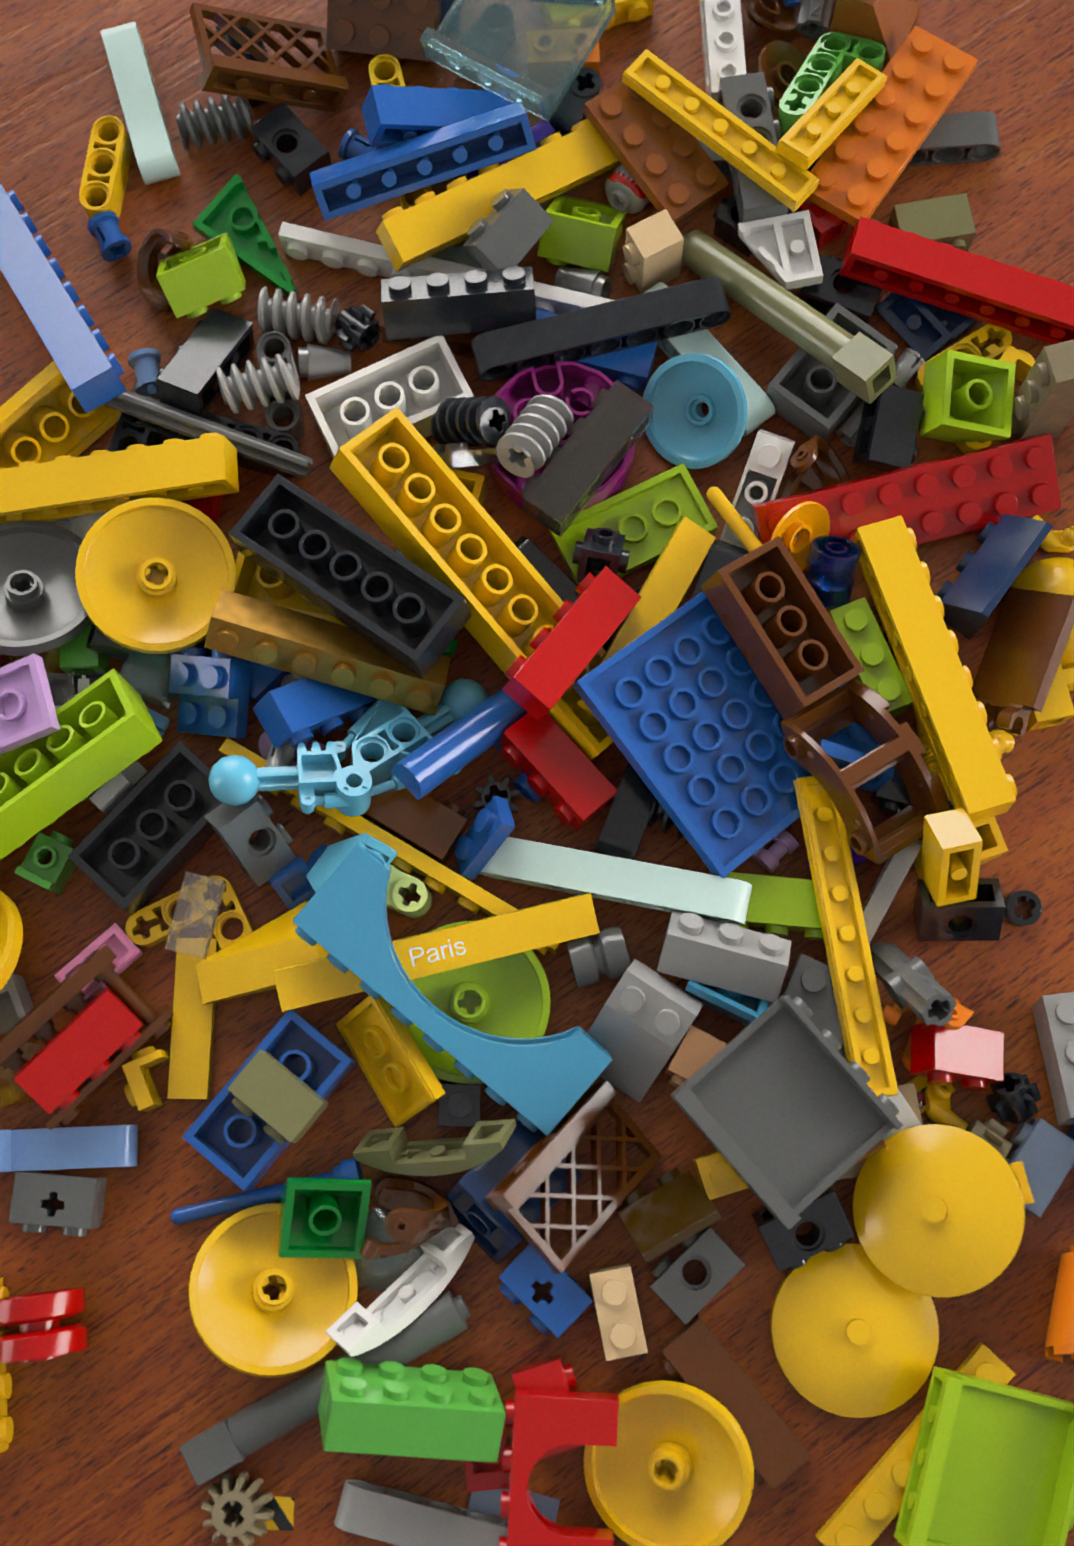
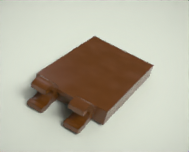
M1009 587L975 677L973 687L971 688L976 701H981L985 707L987 729L993 727L998 707L1005 709L999 713L996 726L1008 729L1007 732L1009 734L1018 736L1025 734L1031 710L1042 712L1074 626V596Z

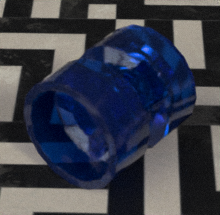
M826 535L819 536L811 542L807 560L811 567L806 569L804 576L824 607H841L848 604L851 598L855 581L853 575L857 572L861 549L856 543L846 538Z

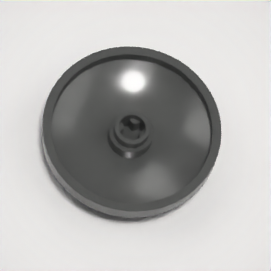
M15 521L0 524V654L26 656L53 650L74 639L91 623L80 601L75 579L76 559L83 540L73 532L61 526L41 521Z

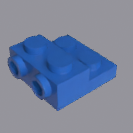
M189 647L182 650V654H171L169 692L179 693L177 731L230 738H246L251 661L235 659V656L212 650V657L206 656L205 648Z

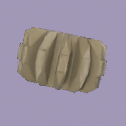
M242 1471L237 1479L231 1473H227L222 1476L221 1485L214 1483L208 1488L212 1499L205 1500L201 1504V1509L212 1514V1516L202 1522V1527L210 1528L215 1526L217 1531L212 1536V1542L217 1543L226 1536L227 1546H237L239 1540L243 1546H252L254 1544V1535L262 1538L268 1532L263 1521H270L274 1517L275 1512L270 1508L263 1507V1505L273 1499V1494L271 1492H266L263 1495L259 1493L258 1490L264 1483V1480L261 1478L256 1479L249 1485V1473L247 1471ZM237 1502L243 1506L239 1518L232 1514L235 1510L234 1504Z

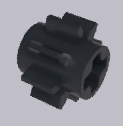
M353 305L343 309L335 321L336 331L334 335L341 339L339 344L351 353L355 351L356 347L362 352L372 348L380 336V322L374 318L376 313L365 305H362L359 309Z
M490 775L488 776L489 784L485 788L475 787V792L481 796L482 800L476 801L473 804L474 810L484 809L492 799L491 795L499 793L501 798L508 799L511 813H519V808L512 803V800L521 797L520 790H509V777H506L501 783L495 782L494 778Z
M1004 1073V1081L990 1084L993 1094L986 1096L991 1112H997L1001 1122L1007 1120L1011 1123H1023L1029 1120L1034 1113H1038L1035 1102L1042 1098L1037 1084H1030L1027 1074Z

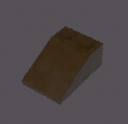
M676 1167L656 1179L659 1187L647 1194L644 1193L642 1188L632 1192L622 1202L624 1207L617 1211L646 1263L722 1218L690 1170L680 1173Z

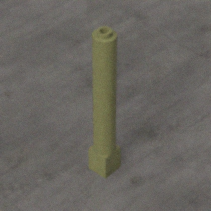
M693 230L683 236L684 244L681 263L703 279L709 277L720 278L725 294L832 369L835 372L836 381L864 401L871 404L897 379L894 355L861 332L853 336L701 230Z

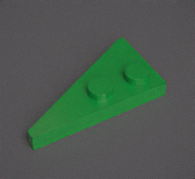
M236 173L192 223L195 232L207 240L228 232L240 264L274 288L281 289L282 293L289 297L291 291H295L296 295H298L292 278L279 256L254 202H252L241 177Z

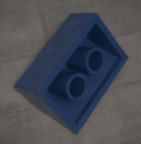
M1004 514L997 525L990 521L977 538V541L982 545L976 554L968 550L955 568V570L961 573L954 584L946 580L936 594L943 603L944 622L971 640L1054 526L1046 521Z

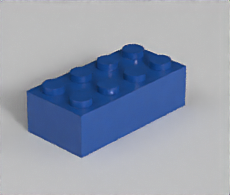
M293 1009L285 1013L182 1136L184 1140L243 1191L253 1190L291 1144L288 1140L283 1144L277 1142L264 1131L263 1128L267 1123L261 1117L254 1113L250 1118L232 1103L236 1096L227 1088L260 1049L267 1051L326 1101L358 1063Z

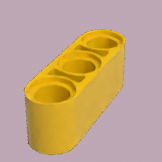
M111 115L99 118L93 124L79 191V200L89 220L94 215L104 211L116 213L118 219L121 215L133 146L121 120Z

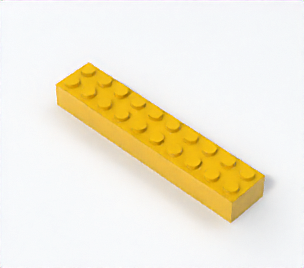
M394 408L338 449L329 467L330 470L408 561L466 599L471 617L464 627L499 668L505 673L520 655L527 659L534 651L529 646V643L543 627L549 631L554 627L557 622L552 616L564 602L399 408ZM602 647L547 713L590 761L614 741L593 714L576 704L580 696L572 685L598 666L606 652Z

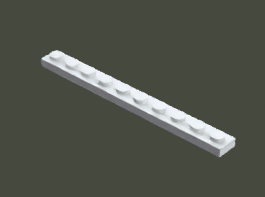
M282 222L278 234L284 253H287L292 258L298 260L309 258L321 261L325 265L337 269L347 267L369 277H375L376 275L389 278L396 276L414 277L438 272L449 274L480 269L428 257L396 272L383 245ZM534 281L536 309L562 314L615 301Z

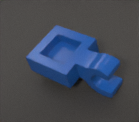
M326 844L316 848L306 863L298 855L292 862L269 879L270 884L289 910L314 896L315 891L306 875L328 846Z

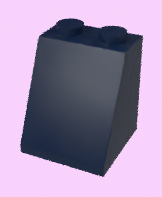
M520 1121L516 1123V1127L503 1150L487 1162L471 1168L446 1196L458 1222L473 1233L475 1237L474 1242L496 1264L524 1236L502 1210L494 1211L484 1198L544 1134L539 1128L536 1132H532ZM554 1169L549 1174V1193H566V1169ZM575 1170V1181L583 1175L579 1170ZM539 1187L534 1191L535 1193H539ZM528 1198L518 1209L529 1223H538L540 1220V1199ZM549 1199V1210L559 1199Z

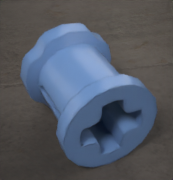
M143 348L128 355L127 361L128 365L134 369L137 381L134 385L135 393L148 397L159 396V391L156 387V378L160 371L159 363L161 361L159 351L152 348Z

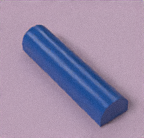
M500 689L396 763L391 772L419 800L499 742L503 732L528 712Z

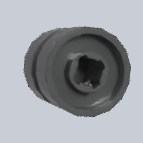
M619 924L600 930V933L596 934L595 939L586 936L566 941L578 989L599 984L604 974L610 979L621 978L631 965Z

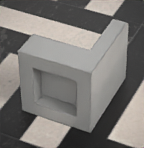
M12 973L8 982L0 991V1034H6L34 1008L23 976Z

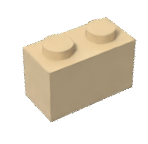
M666 209L626 228V241L623 246L625 259L624 264H622V271L630 285L635 283L641 294L658 282L666 283L680 276L684 238Z
M626 1263L589 1271L606 1361L648 1353L630 1264Z

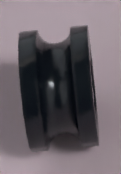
M1021 890L1013 892L1004 900L1006 907L1004 916L1013 925L1021 927L1032 925L1042 915L1041 900L1031 891ZM1022 897V902L1029 901L1032 907L1027 911L1028 918L1026 920L1022 919L1023 915L1016 916L1013 912V908L1018 906L1016 899Z

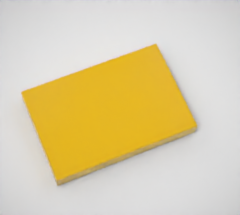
M369 995L336 1023V1026L390 1120L397 1128L408 1122L446 1093L407 1026L391 1013L390 1010L393 1006L382 996L376 1000Z

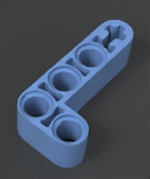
M138 1125L53 1128L51 1131L48 1128L0 1130V1172L138 1166Z

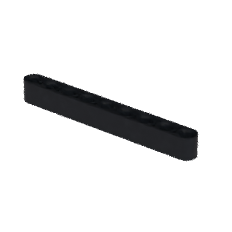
M714 540L691 599L703 592L700 586L716 571L749 552ZM629 762L602 829L595 852L634 860L647 828L648 818L656 798Z

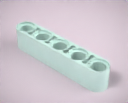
M136 22L102 30V39L135 157L145 185L180 176Z
M658 282L645 293L667 288L668 286L663 282ZM707 329L658 341V346L670 359L688 353H702L721 360L732 369L742 384L747 400L748 415L743 434L744 437L775 414L774 404L768 395Z

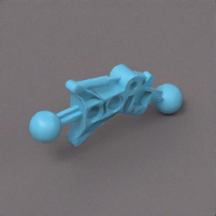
M461 678L450 682L446 686L435 715L425 713L417 719L406 707L378 699L347 731L348 736L343 741H327L325 751H321L318 742H313L311 751H307L304 743L300 742L297 749V766L256 768L255 764L246 757L230 755L222 757L213 765L208 779L209 787L214 797L226 805L238 806L246 804L256 795L257 791L298 790V802L303 813L309 814L314 811L315 806H324V809L337 808L342 814L350 817L359 816L369 809L371 796L393 788L396 791L406 788L391 772L396 763L433 738V735L445 729L485 701L488 696L482 685L474 680ZM399 739H404V740H407V741H409V742H400V741H397V740H399ZM352 745L351 763L342 769L339 761L345 759L346 750ZM366 759H375L377 762H369Z

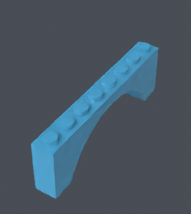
M360 841L292 920L298 926L295 932L311 946L319 943L330 953L327 959L340 971L346 973L348 970H351L361 979L359 986L372 998L378 1000L382 996L393 1006L390 1010L391 1013L406 1026H410L413 1022L425 1033L422 1036L423 1040L435 1051L441 1053L445 1049L457 1059L454 1065L462 1074L469 1079L477 1076L488 1085L485 1091L493 1100L502 1106L507 1102L519 1112L516 1117L524 1126L532 1132H536L539 1128L548 1136L612 1061L610 1052L580 1026L544 1037L509 1038L484 1033L463 1025L434 1006L409 978L397 956L390 936L386 899L392 867Z

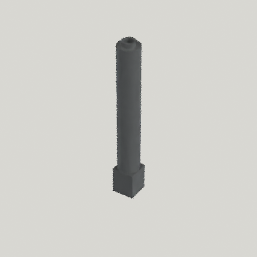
M447 1291L437 1297L411 1324L388 1341L353 1357L343 1351L328 1361L354 1358L367 1364L395 1361L405 1366L469 1329L466 1320L471 1318L472 1315L461 1294L454 1297L450 1291ZM326 1362L179 1446L197 1486L214 1478L243 1461L247 1456L318 1416Z

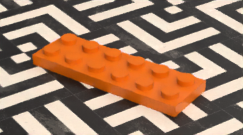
M915 26L882 71L883 74L888 76L884 87L830 144L810 171L820 181L818 187L807 200L854 227L860 216L869 219L976 68L978 59L924 29Z

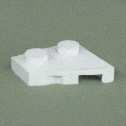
M809 210L738 223L739 238L782 287L789 290L823 283V272Z

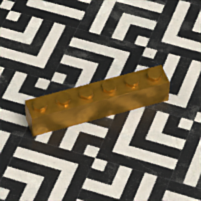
M224 589L221 590L213 610L204 645L205 648L431 715H435L451 660V657L441 655L422 678L347 626Z

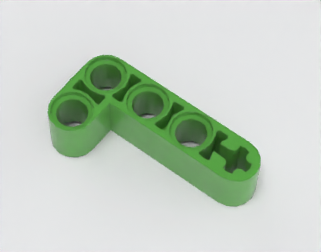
M841 32L823 34L779 102L778 120L781 138L856 58L882 73L886 52L885 47L877 41Z

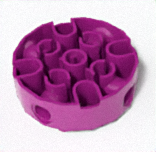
M556 362V365L541 366L536 369L533 366L516 373L495 394V396L502 398L508 406L510 427L534 396L541 394L552 395L568 405L573 413V425L567 430L564 438L559 441L558 446L552 450L550 457L545 459L544 465L535 470L532 477H519L507 471L501 465L497 457V446H485L487 464L498 489L518 508L544 518H568L614 496L625 483L633 464L635 448L634 418L629 410L630 406L623 391L601 371L576 362Z

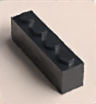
M510 266L505 269L484 271L473 269L468 272L449 274L438 272L426 276H396L391 279H381V304L387 340L486 332L536 320L532 266Z

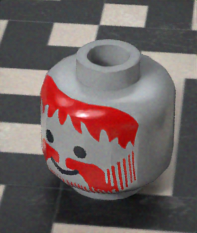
M621 162L605 181V193L608 201L617 211H627L628 214H636L642 211L650 201Z

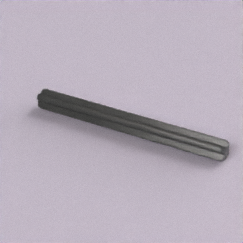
M128 390L103 404L109 408L193 439H198L205 433L224 435L236 447L237 455L302 479H306L311 474L313 468V460L308 456Z

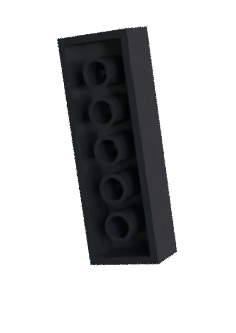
M279 474L275 476L229 532L230 537L241 554L422 678L471 617L464 597Z

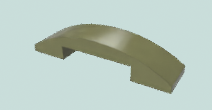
M514 1119L478 1121L468 1137L416 1141L408 1140L404 1127L368 1130L353 1151V1156L356 1161L367 1166L402 1175L439 1176L458 1173L479 1166L501 1152L513 1133L516 1123Z

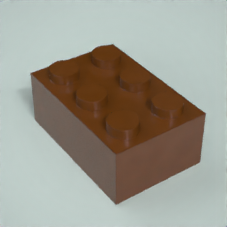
M328 0L326 49L372 55L388 54L396 58L432 62L439 56L442 0Z

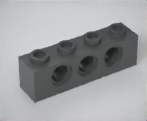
M764 72L721 77L717 102L773 145L777 146V142L781 139L780 123L778 119H773L771 110L774 109V92L772 86H766ZM729 163L740 223L787 214L788 207Z

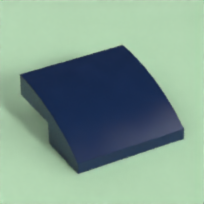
M894 292L875 308L905 343L920 354L919 358H923L924 362L939 354L979 321Z

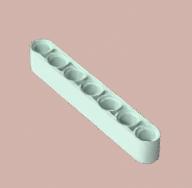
M507 837L479 873L494 879L576 895L590 893L592 898L671 913L672 910L684 913H694L703 918L735 925H745L752 884L737 879L721 878L720 876L513 837Z

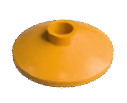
M814 501L800 503L783 516L772 534L771 540L780 536L801 571L818 557L827 541L830 530V517L826 508Z

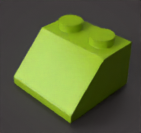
M560 194L556 196L545 210L554 221L540 237L537 256L546 257V261L554 265L564 266L571 263L582 266L581 269L608 272L615 260L627 211L620 212L610 205Z
M228 232L193 246L192 250H184L161 260L156 275L176 318L184 315L188 319L200 316L208 310L207 305L219 300L221 304L233 302L242 296L241 291L245 290L246 280Z
M946 350L925 363L923 394H925L923 407L925 414L920 425L919 436L952 443L1009 439L1011 437L1016 364L953 350Z

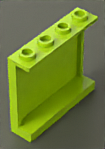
M934 1366L894 1533L895 1539L902 1546H1065L1067 1534L1074 1526V1402Z

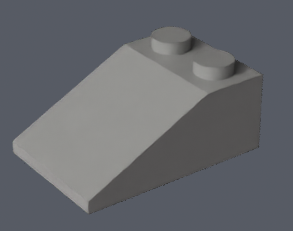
M634 959L588 1031V1034L605 1047L612 1057V1061L599 1076L604 1080H608L610 1084L640 1103L693 1023L704 1003Z

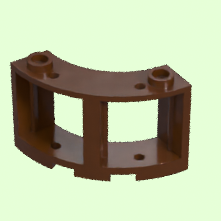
M854 679L781 722L784 734L783 746L786 753L804 766L826 791L841 816L848 833L849 845L853 851L879 865L923 837L924 816L950 811L951 809L938 772L930 774L920 755L926 749L907 722L899 725L886 711L889 709L890 704L867 685ZM855 722L865 729L881 746L840 770L817 743L821 739H826ZM895 765L906 786L911 805L873 828L854 789Z

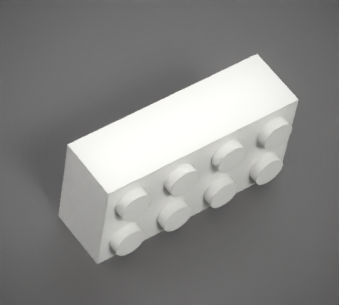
M443 335L431 337L308 393L305 397L311 414L334 459L341 446L396 407L399 408L423 438L432 435L430 431L431 419L437 412L441 402L447 398L474 397Z

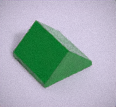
M287 1177L280 1195L279 1257L362 1259L360 1250L364 1245L371 1180Z

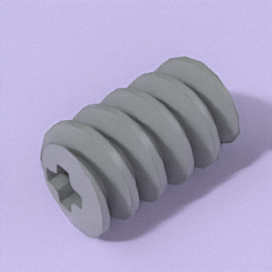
M264 286L259 294L257 308L260 331L262 334L274 330L285 336L288 333L290 338L298 340L303 335L304 340L311 343L317 337L319 344L327 345L335 332V321L339 315V301L334 298L331 307L326 308L325 297L320 296L316 306H313L310 294H305L302 302L298 303L295 291H291L287 301H284L281 289H276L273 298H269L268 288Z
M290 352L289 363H285L281 355L276 354L275 364L272 367L265 357H261L259 370H256L251 361L248 360L245 364V373H241L235 363L231 364L230 376L227 377L220 367H216L224 403L228 404L235 414L240 413L241 401L244 402L248 410L255 409L256 398L259 399L264 407H268L272 394L279 404L284 403L286 391H288L293 400H299L300 383L292 352Z
M541 394L534 396L520 412V415L513 421L512 426L506 430L505 435L498 441L496 451L501 465L516 476L523 478L532 477L535 470L544 465L545 459L550 457L552 450L558 446L559 441L564 438L567 430L572 427L574 417L568 405L552 395Z

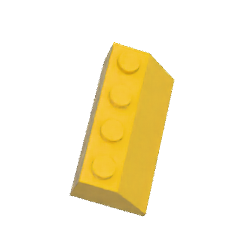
M53 361L0 407V467L4 469L18 467L21 462L25 461L50 462L54 461L58 456L78 457L119 421L121 412L101 405L86 414L55 361Z

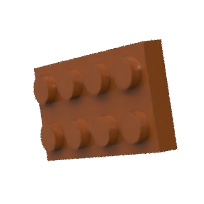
M622 80L584 104L582 112L657 211L661 212L666 209L675 224L725 192L730 185L692 134L624 84Z

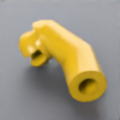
M928 1084L925 1090L926 1114L928 1118L935 1124L949 1125L966 1130L969 1124L951 1111V1093L954 1092L953 1085Z

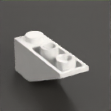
M762 429L757 432L732 503L733 507L757 538L758 533L752 505L775 500L796 443L795 440ZM725 523L720 541L746 549L728 524Z

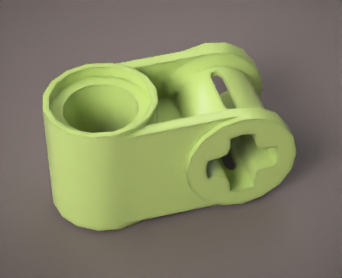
M389 864L392 868L387 888V907L410 918H419L427 914L433 902L428 888L418 878L406 874ZM416 891L421 897L419 902L411 901L408 903L404 899L407 893L414 894Z

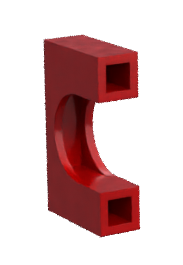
M516 1388L515 1400H506L505 1427L513 1428L512 1445H504L502 1472L511 1473L510 1491L502 1490L500 1518L508 1519L507 1537L499 1536L498 1546H613L612 1529L563 1526L546 1518L532 1500L529 1490V1476L541 1456L561 1445L576 1444L617 1447L618 1394Z

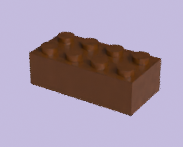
M780 536L719 569L700 586L784 720L865 671Z

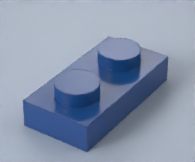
M494 795L487 806L479 811L475 822L465 835L458 839L454 853L462 877L475 880L515 828L508 799Z

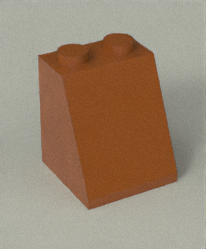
M837 0L830 32H841L881 43L886 49L883 69H885L910 34L919 13L917 1Z

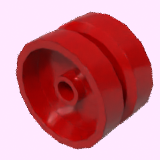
M85 1287L44 1291L0 1299V1327L19 1325V1330L0 1334V1363L19 1361L29 1363L59 1358L63 1354L89 1348L88 1326L80 1322L60 1324V1319L79 1315L86 1309Z

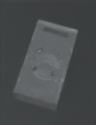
M185 872L165 945L166 950L206 959L226 881Z

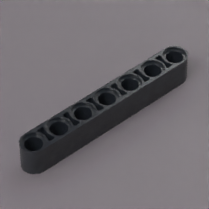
M709 277L488 331L474 337L471 340V347L480 379L485 382H493L511 378L516 373L533 366L536 369L541 366L556 365V362H576L717 327L726 323L732 314L721 279Z

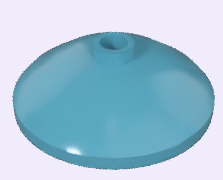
M688 353L673 357L663 363L653 373L645 388L642 400V420L645 432L655 450L674 465L678 466L684 463L686 468L700 469L723 461L740 443L747 424L748 408L742 384L731 368L713 356L702 353ZM703 403L708 405L709 412L707 415L702 412Z

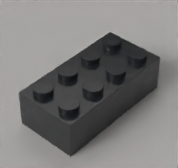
M179 741L67 857L123 910L133 914L142 909L215 833L205 819L207 814L222 804V802L214 797L209 787L208 779L211 769Z

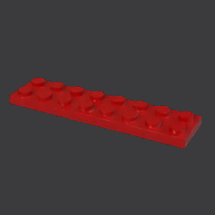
M1042 433L752 505L758 538L762 545L771 540L772 534L780 520L796 505L807 501H814L826 508L830 517V530L827 541L818 557L807 568L802 570V573L857 560L852 547L857 528L901 515L906 528H912L918 545L982 529L990 521L997 525L1004 514L1026 518L1062 509L1052 435L1049 433Z

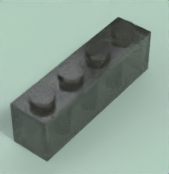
M618 380L613 383L609 390L603 388L598 393L591 406L593 410L585 419L580 417L574 423L568 434L569 440L562 448L557 446L553 449L552 454L545 462V466H547L539 477L532 476L522 490L523 511L559 537L563 535L652 423L654 405Z

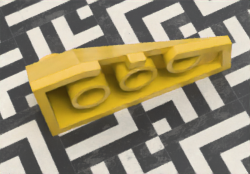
M309 901L303 902L197 963L195 967L203 1005L276 989L273 970L327 957L330 953L319 943L311 946L295 932L298 926L292 920Z

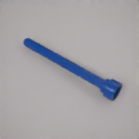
M354 1157L340 1160V1165L333 1166V1171L305 1177L364 1180L360 1162L356 1161ZM285 1182L179 1207L171 1212L170 1219L174 1224L179 1225L280 1201V1195Z

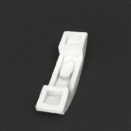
M458 1222L455 1228L447 1227L422 1243L420 1247L424 1254L367 1309L358 1302L353 1304L325 1331L327 1335L351 1357L367 1352L391 1339L418 1318L446 1288L470 1250L475 1238L473 1233Z

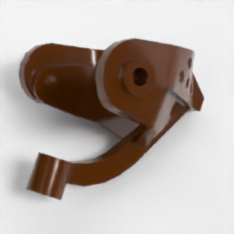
M161 228L154 229L146 236L138 252L137 279L141 295L149 305L160 311L173 312L156 277L158 260H163L184 250H192L194 239L184 232ZM166 244H172L166 253L161 251Z
M820 435L813 436L810 440L799 446V449L792 455L789 462L792 465L793 474L785 485L782 498L795 495L800 482H803L813 490L851 481L846 468L835 450ZM814 461L823 472V476L820 479L810 466Z
M394 1175L380 1178L375 1184L374 1195L381 1206L391 1210L384 1222L385 1230L391 1238L400 1241L380 1242L378 1239L369 1236L360 1250V1255L373 1261L377 1254L385 1256L403 1254L418 1247L445 1228H455L458 1224V1219L448 1198L437 1189L414 1179Z

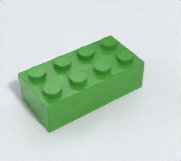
M341 1358L338 1361L326 1360L318 1406L324 1451L497 1463L506 1414L492 1373H487L482 1369L470 1367L463 1371L446 1370L442 1366L427 1364L422 1366V1368L405 1367L395 1361L367 1364L354 1358Z

